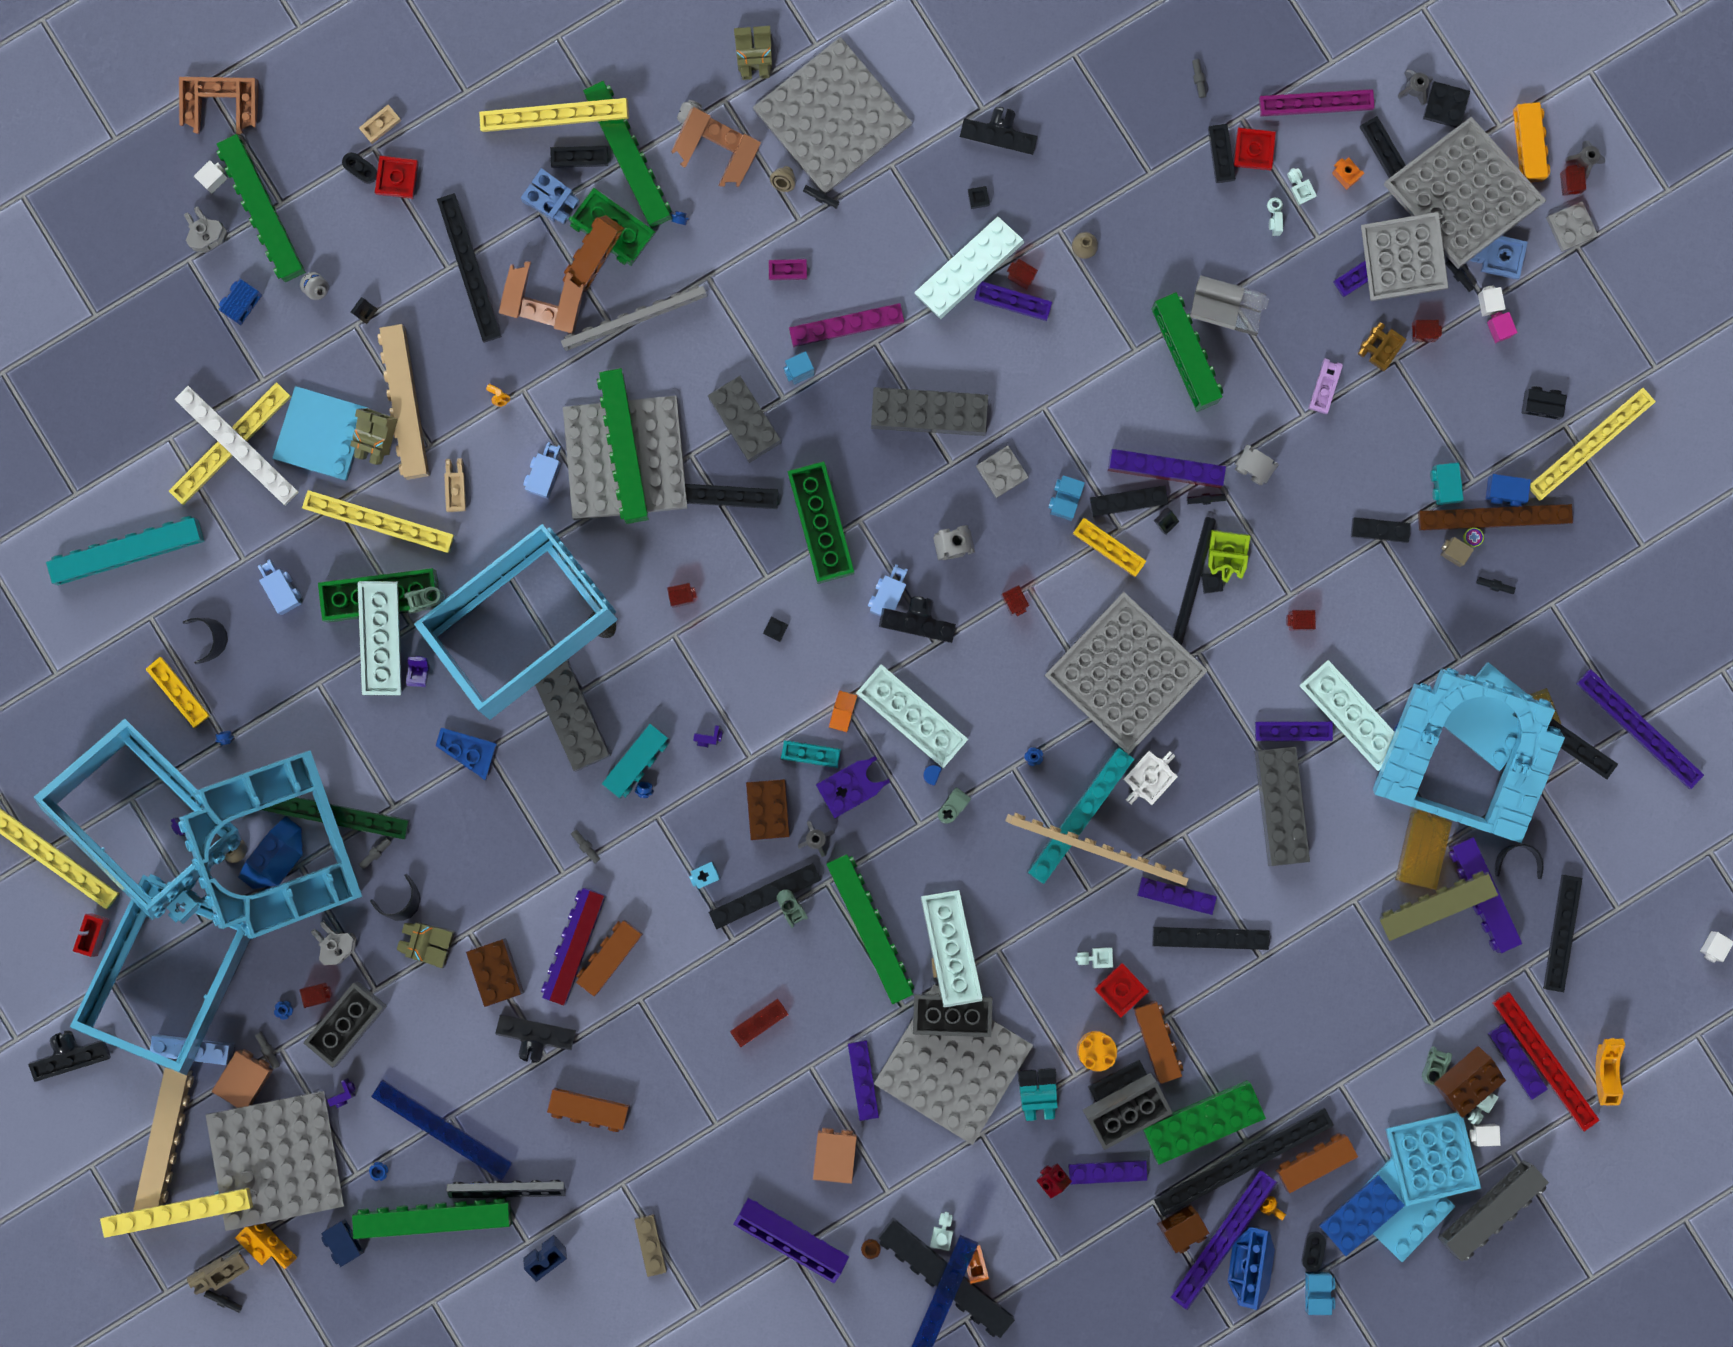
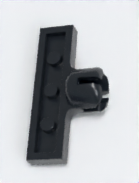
M994 108L990 123L964 118L960 133L961 138L1033 155L1037 136L1013 129L1015 118L1013 110L1007 108L1005 119H1001L1004 108Z
M914 596L911 598L907 613L882 608L879 627L952 643L956 624L933 619L931 616L933 600Z
M500 1015L495 1034L520 1040L521 1046L518 1054L520 1059L528 1062L530 1052H532L530 1057L531 1063H538L541 1061L543 1050L546 1046L572 1051L576 1030Z
M64 1031V1034L57 1033L49 1040L53 1050L52 1056L32 1061L28 1066L34 1082L108 1060L111 1056L106 1042L100 1040L84 1046H78L73 1032Z

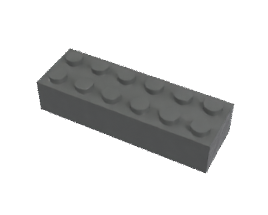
M874 387L871 429L985 436L988 395Z
M567 659L535 684L572 769L577 772L610 757L611 754Z
M1296 747L1254 751L1268 866L1310 862Z
M1522 1160L1447 1228L1438 1239L1460 1261L1469 1260L1478 1247H1483L1487 1244L1488 1238L1493 1233L1497 1234L1503 1229L1502 1225L1505 1222L1513 1220L1522 1207L1525 1208L1530 1205L1531 1199L1536 1194L1540 1195L1543 1193L1549 1182L1533 1164Z

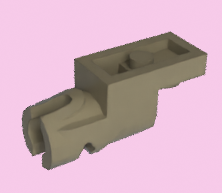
M238 1251L225 1260L220 1257L209 1265L204 1266L198 1272L188 1276L187 1282L190 1288L194 1287L196 1295L212 1287L216 1291L249 1270V1265Z

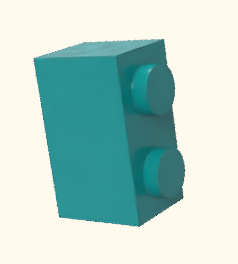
M1459 463L1439 464L1432 467L1430 478L1434 482L1435 489H1433L1432 495L1433 500H1436V505L1462 502L1464 498Z

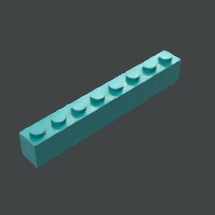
M192 516L181 518L180 522L177 523L166 522L157 529L150 527L144 529V532L140 534L130 533L120 540L118 538L107 540V544L90 545L87 550H73L67 556L51 557L52 560L46 562L51 582L59 586L205 542L199 520L192 518Z
M1120 748L1115 750L1059 827L1061 833L1067 835L1069 831L1077 835L1081 834L1134 761V758ZM1051 838L1027 873L1044 884L1072 845Z

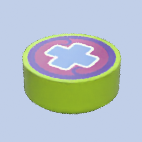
M1470 528L1464 533L1463 540L1468 546L1477 547L1483 542L1484 535L1480 529Z

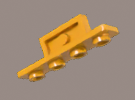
M265 1223L244 1227L235 1237L261 1266L271 1256L284 1269L297 1259V1256Z

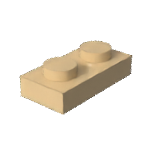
M387 105L360 126L359 129L370 143L373 144L401 122V119Z

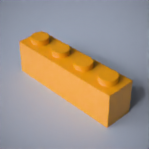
M1540 102L1517 104L1513 109L1519 170L1530 183L1543 182L1550 174V165L1547 164L1546 160L1548 147L1544 141L1546 128L1543 127L1542 123L1544 110L1541 108Z

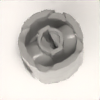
M1249 445L1245 446L1240 458L1234 463L1237 472L1242 475L1248 473L1253 476L1251 480L1258 485L1267 484L1270 476L1279 466L1278 463H1273V459L1255 448L1254 450L1251 449Z
M968 525L957 527L952 532H950V529H944L934 534L933 540L938 560L963 557L967 552L968 555L975 553Z

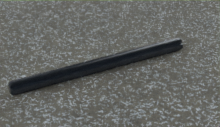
M1206 517L1203 523L1173 633V638L1181 646L1210 545L1211 531L1214 530L1216 520L1211 517Z

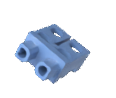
M541 168L532 181L533 185L530 184L521 196V200L553 222L556 220L565 224L570 215L563 211L564 207L568 205L575 209L580 201L570 188Z

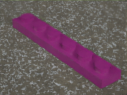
M1373 89L1259 97L1260 117L1366 111L1375 108Z
M898 303L789 327L793 347L902 324L904 323L901 305Z

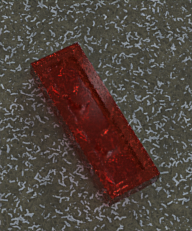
M777 998L732 1029L730 1033L739 1046L742 1047L789 1015V1013Z

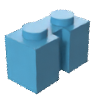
M806 351L785 361L784 373L788 381L792 380L794 385L815 375L814 367Z
M1064 475L1061 480L1057 479L1054 488L1057 494L1055 498L1051 497L1048 506L1051 509L1050 514L1072 521L1085 482Z
M1305 1272V1311L1308 1315H1332V1309H1335V1298L1331 1297V1291L1335 1290V1278H1332L1329 1272Z

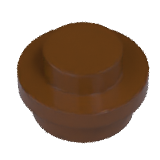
M868 1239L862 1244L861 1251L867 1259H875L879 1256L881 1247L876 1240Z

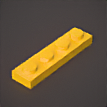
M1085 518L1082 519L1073 532V535L1134 577L1137 576L1146 563L1145 559Z
M159 657L146 668V671L193 728L198 727L210 717L209 713L163 657Z

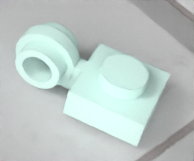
M1290 169L1287 176L1291 183L1295 182L1297 184L1290 189L1298 206L1317 197L1309 179L1301 182L1300 179L1303 176L1300 169Z
M1276 197L1271 198L1267 203L1268 210L1273 213L1272 218L1269 219V230H1272V236H1280L1283 232V213L1281 212L1283 203ZM1272 203H1276L1278 207H1273Z
M1092 948V956H1089V952H1079L1075 957V961H1077V965H1087L1089 961H1092L1093 968L1113 967L1112 948Z
M1491 1093L1476 1106V1110L1473 1109L1469 1112L1467 1116L1469 1122L1473 1125H1479L1484 1116L1481 1114V1111L1483 1110L1489 1114L1498 1096Z
M949 1212L940 1214L939 1225H942V1228H933L930 1247L949 1251L953 1235L952 1230L946 1229L947 1226H951L952 1215H949Z

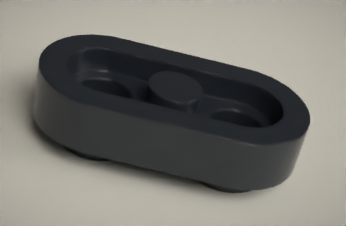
M353 152L344 155L342 165L346 171L366 184L373 183L376 180L377 170L371 163ZM356 161L355 166H350V163ZM371 172L370 177H365V174Z
M1319 1232L1309 1233L1304 1244L1301 1261L1304 1268L1311 1272L1319 1270L1323 1262L1326 1239ZM1318 1238V1243L1312 1244V1240ZM1310 1257L1314 1258V1262L1312 1264L1308 1263V1259Z

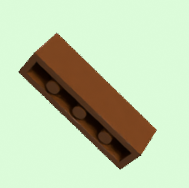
M607 215L600 218L597 217L591 226L593 227L592 231L584 237L582 248L575 252L572 265L569 264L564 271V274L568 272L573 274L570 280L578 287L582 284L585 285L583 292L589 289L624 230L621 225Z
M626 920L622 923L620 921L617 922L612 929L613 935L603 940L600 945L602 947L598 954L594 952L588 960L590 965L587 969L583 967L576 976L579 978L576 983L594 997L643 935Z
M1154 1001L1133 1008L1158 1083L1162 1084L1182 1077L1181 1071H1184L1181 1061L1176 1059L1175 1053L1177 1048L1174 1041L1170 1042L1168 1035L1171 1034L1168 1023L1163 1021L1162 1016L1165 1013L1162 1005H1158Z
M554 1088L551 1093L547 1113H551L553 1118L562 1119L564 1116L570 1118V1121L574 1123L585 1121L589 1122V1126L600 1128L602 1125L608 1127L609 1131L619 1132V1130L625 1128L630 1105Z
M1338 1133L1330 1138L1331 1141L1315 1145L1313 1147L1314 1150L1298 1154L1296 1156L1297 1159L1292 1162L1288 1160L1281 1163L1276 1172L1286 1191L1292 1193L1358 1158L1348 1136Z

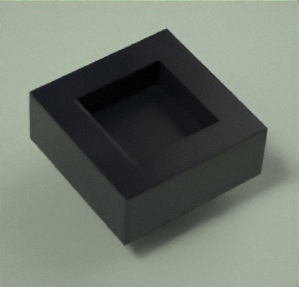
M987 186L968 189L971 209L990 206Z
M361 297L350 313L363 323L368 324L378 309Z
M1166 508L1154 522L1161 532L1166 535L1179 523V520L1172 510Z
M1221 572L1201 575L1203 594L1223 591Z
M771 616L763 634L781 642L789 625Z

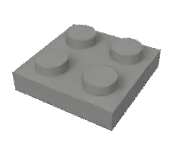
M1583 201L1546 218L1561 252L1598 236Z
M1009 446L976 465L977 470L995 498L1000 497L1029 478Z

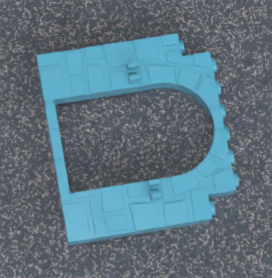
M1441 668L1433 690L1427 684L1413 685L1374 784V794L1522 843L1534 810L1565 739L1560 729L1553 726L1548 728L1555 709L1551 702L1545 699L1538 701L1532 699L1533 696L1521 692L1520 695L1514 693V690L1509 687L1503 686L1499 688L1491 681L1484 680V682H1481L1470 674L1463 676L1452 668H1447V670ZM1483 696L1496 698L1508 704L1514 710L1518 720V736L1485 818L1416 796L1430 758L1438 744L1442 728L1451 711L1465 700Z
M311 750L195 790L196 795H194L196 804L201 806L202 809L179 817V828L182 833L186 834L187 838L185 841L186 848L189 852H192L194 857L192 859L193 867L200 874V878H198L199 884L202 889L205 888L207 894L205 897L206 903L209 908L212 907L214 913L212 915L213 923L220 929L242 922L241 930L244 936L253 939L362 897ZM311 791L313 792L337 861L336 864L262 892L245 896L226 890L215 878H212L207 866V862H209V848L212 839L222 826L239 817Z

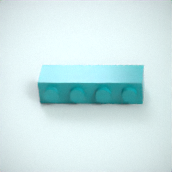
M649 724L602 782V785L618 798L623 796L626 798L633 790L631 788L635 781L638 783L645 775L643 773L647 766L651 767L656 762L657 758L655 756L658 752L663 753L668 747L669 743L667 741L669 738L652 724Z

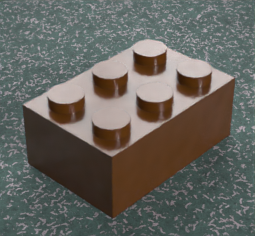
M785 779L746 782L751 840L790 837Z
M506 938L466 952L484 1007L524 993Z
M1477 1046L1438 1079L1434 1085L1447 1104L1463 1118L1499 1088L1506 1079L1493 1059Z
M1191 1204L1157 1223L1175 1253L1179 1252L1181 1254L1190 1249L1189 1245L1194 1242L1200 1243L1207 1239L1206 1235L1210 1234L1198 1212Z

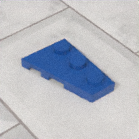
M441 728L436 747L479 775L482 779L487 780L497 743Z

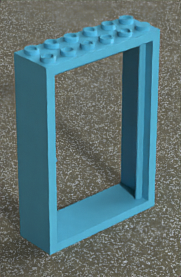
M541 524L414 625L477 710L491 720L618 619L614 615L616 610L596 587L595 583L575 560L556 533L550 527L546 529ZM548 551L596 614L543 656L539 657L492 696L484 700L439 640L438 636Z
M124 719L36 794L34 799L40 809L153 920L161 917L165 913L166 907L183 891H189L195 886L196 881L200 878L199 871L195 870L193 864H191L152 899L104 851V847L100 848L57 805L123 746L127 745L194 812L202 809L201 806L196 804L194 795H196L195 790L197 789ZM231 822L226 823L218 830L217 834L221 838L209 848V862H207L209 872L212 866L221 863L225 859V855L230 850L234 851L240 845L241 837L238 829Z
M150 874L149 877L143 875L138 885L153 899L171 882L168 881L165 884L161 878ZM186 890L185 892L200 906L195 913L212 920L214 913L212 907L209 908L206 903V896L201 899L196 892ZM131 900L70 1027L187 1076L250 938L244 936L241 930L242 922L229 926L237 930L208 994L204 995L203 1005L175 1062L93 1028L147 916Z

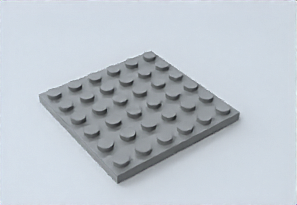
M841 37L753 107V110L816 186L825 193L830 192L912 125L910 119Z
M1472 117L1423 152L1383 184L1411 216L1439 212L1444 254L1457 269L1546 201Z
M677 396L628 400L647 511L658 512L688 509ZM601 403L563 407L573 520L619 516V508L622 507L621 500H617L616 489H619L618 482H614L612 471L616 469L615 463L611 464L609 452L613 451L612 445L607 443L606 434L609 433V428L604 425L603 415H606L605 408L601 407Z
M1123 592L1044 676L1129 755L1208 670Z
M934 984L928 994L941 995L940 988ZM912 1019L874 1084L973 1145L1033 1044L992 1020L991 1037L915 1035L913 1034Z
M324 1091L206 1114L219 1194L249 1188L253 1207L250 1209L223 1214L225 1231L344 1207Z

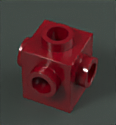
M1058 1163L1052 1167L1049 1165L1044 1167L1040 1171L1042 1175L1036 1180L1050 1199L1062 1193L1072 1182Z

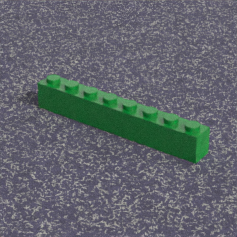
M604 81L583 90L587 101L610 100L614 96L610 85L606 86ZM627 119L598 121L650 228L652 229L671 220V207L668 202L664 203L662 196H664L660 185H655L653 181L656 179L651 168L647 169L645 165L647 159L643 151L639 153L637 149L639 143L635 135H630L628 130L631 127Z
M235 134L217 143L219 150L216 152L220 160L225 161L227 165L225 171L229 178H233L235 182L233 187L237 195L241 194L243 198L241 204L246 212L249 211L251 215L249 218L253 228H257L260 233L257 237L262 245L265 244L268 250L265 252L267 258L275 264L276 268H273L277 278H281L286 283L305 274L306 271L242 139Z
M622 368L599 372L600 378L597 379L598 390H602L603 397H600L601 407L605 408L606 415H603L605 427L608 426L609 428L606 438L608 445H612L613 452H609L611 464L615 463L616 469L612 471L614 482H618L619 489H616L617 500H621L622 507L619 508L620 518L624 519L626 524L647 521L649 517L624 373Z
M848 854L827 863L826 865L892 1005L912 996V990L915 989L911 979L906 980L905 966L902 961H897L895 956L898 954L894 943L889 944L887 939L890 937L886 926L881 927L879 922L882 919L877 908L873 910L871 902H873L872 896L869 891L865 892L862 886L865 882L861 873L857 875L854 869L857 865L853 856L848 857Z
M495 1198L493 1202H486V1199L474 1200L472 1204H466V1201H457L455 1205H447V1202L436 1203L434 1207H428V1204H418L416 1208H408V1205L397 1206L396 1210H389V1207L377 1208V1211L370 1212L369 1208L358 1209V1213L352 1215L353 1239L502 1228L512 1225L511 1200L505 1201V1198Z

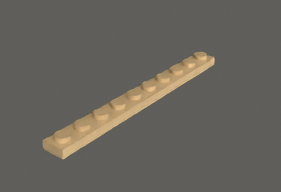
M1015 813L1014 816L1008 814L1005 820L1012 825L1173 882L1187 885L1188 878L1184 877V872L1173 869L1171 872L1165 870L1167 867L1159 863H1155V865L1148 864V859L1139 856L1137 859L1131 858L1132 854L1123 850L1120 853L1114 852V847L1103 844L1102 847L1097 846V841L1085 838V841L1078 839L1079 835L1068 831L1066 835L1061 833V829L1052 825H1050V828L1044 827L1043 822L1035 819L1032 822L1025 820L1026 816Z

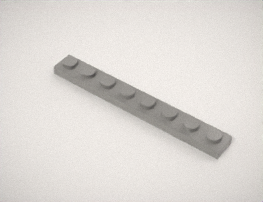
M693 286L686 293L678 292L671 295V298L668 300H657L653 302L652 306L647 308L642 306L635 309L636 312L623 313L616 320H605L598 327L593 328L590 326L584 328L582 333L577 335L575 333L566 335L564 340H561L564 350L568 351L707 297L703 286Z

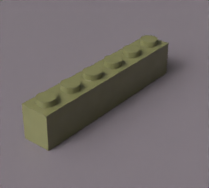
M1477 872L1472 875V879L1466 881L1464 878L1454 882L1455 886L1447 889V886L1436 890V894L1432 896L1425 894L1418 898V902L1413 904L1407 902L1400 905L1401 909L1393 912L1390 909L1383 912L1380 922L1389 941L1498 896L1488 872Z

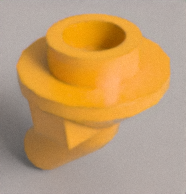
M492 384L487 385L486 390L495 394L491 399L494 405L502 407L510 401V396L503 393L500 388Z
M1272 1196L1267 1197L1259 1208L1263 1214L1270 1216L1272 1213L1280 1220H1283L1286 1216L1284 1212L1276 1208L1278 1202Z

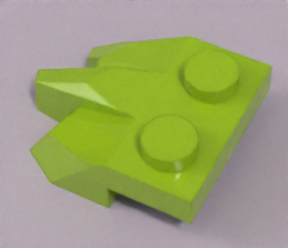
M1212 530L1208 556V566L1211 573L1216 574L1221 570L1222 580L1228 583L1231 574L1234 572L1238 578L1242 579L1247 569L1250 535Z

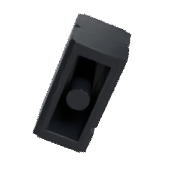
M1532 386L1531 389L1526 390L1524 393L1521 413L1560 420L1564 417L1567 395L1561 394L1562 391L1560 390L1546 392L1543 391L1542 387Z

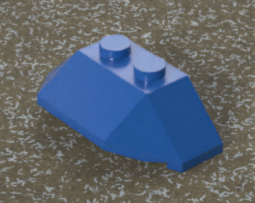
M285 816L268 832L246 860L238 878L252 889L280 885L303 856L302 828Z
M1250 1227L1238 1238L1232 1247L1227 1281L1239 1306L1258 1310L1270 1288L1275 1253L1270 1231Z

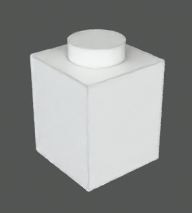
M208 161L194 175L211 194L228 179L223 174L225 169L218 162L214 165L211 161Z
M1487 286L1478 294L1482 316L1493 315L1505 310L1501 287Z
M1711 931L1700 952L1705 954L1704 958L1713 963L1716 961L1723 962L1733 946V941L1719 932Z
M1496 1124L1472 1125V1130H1469L1470 1141L1475 1146H1501L1500 1126Z

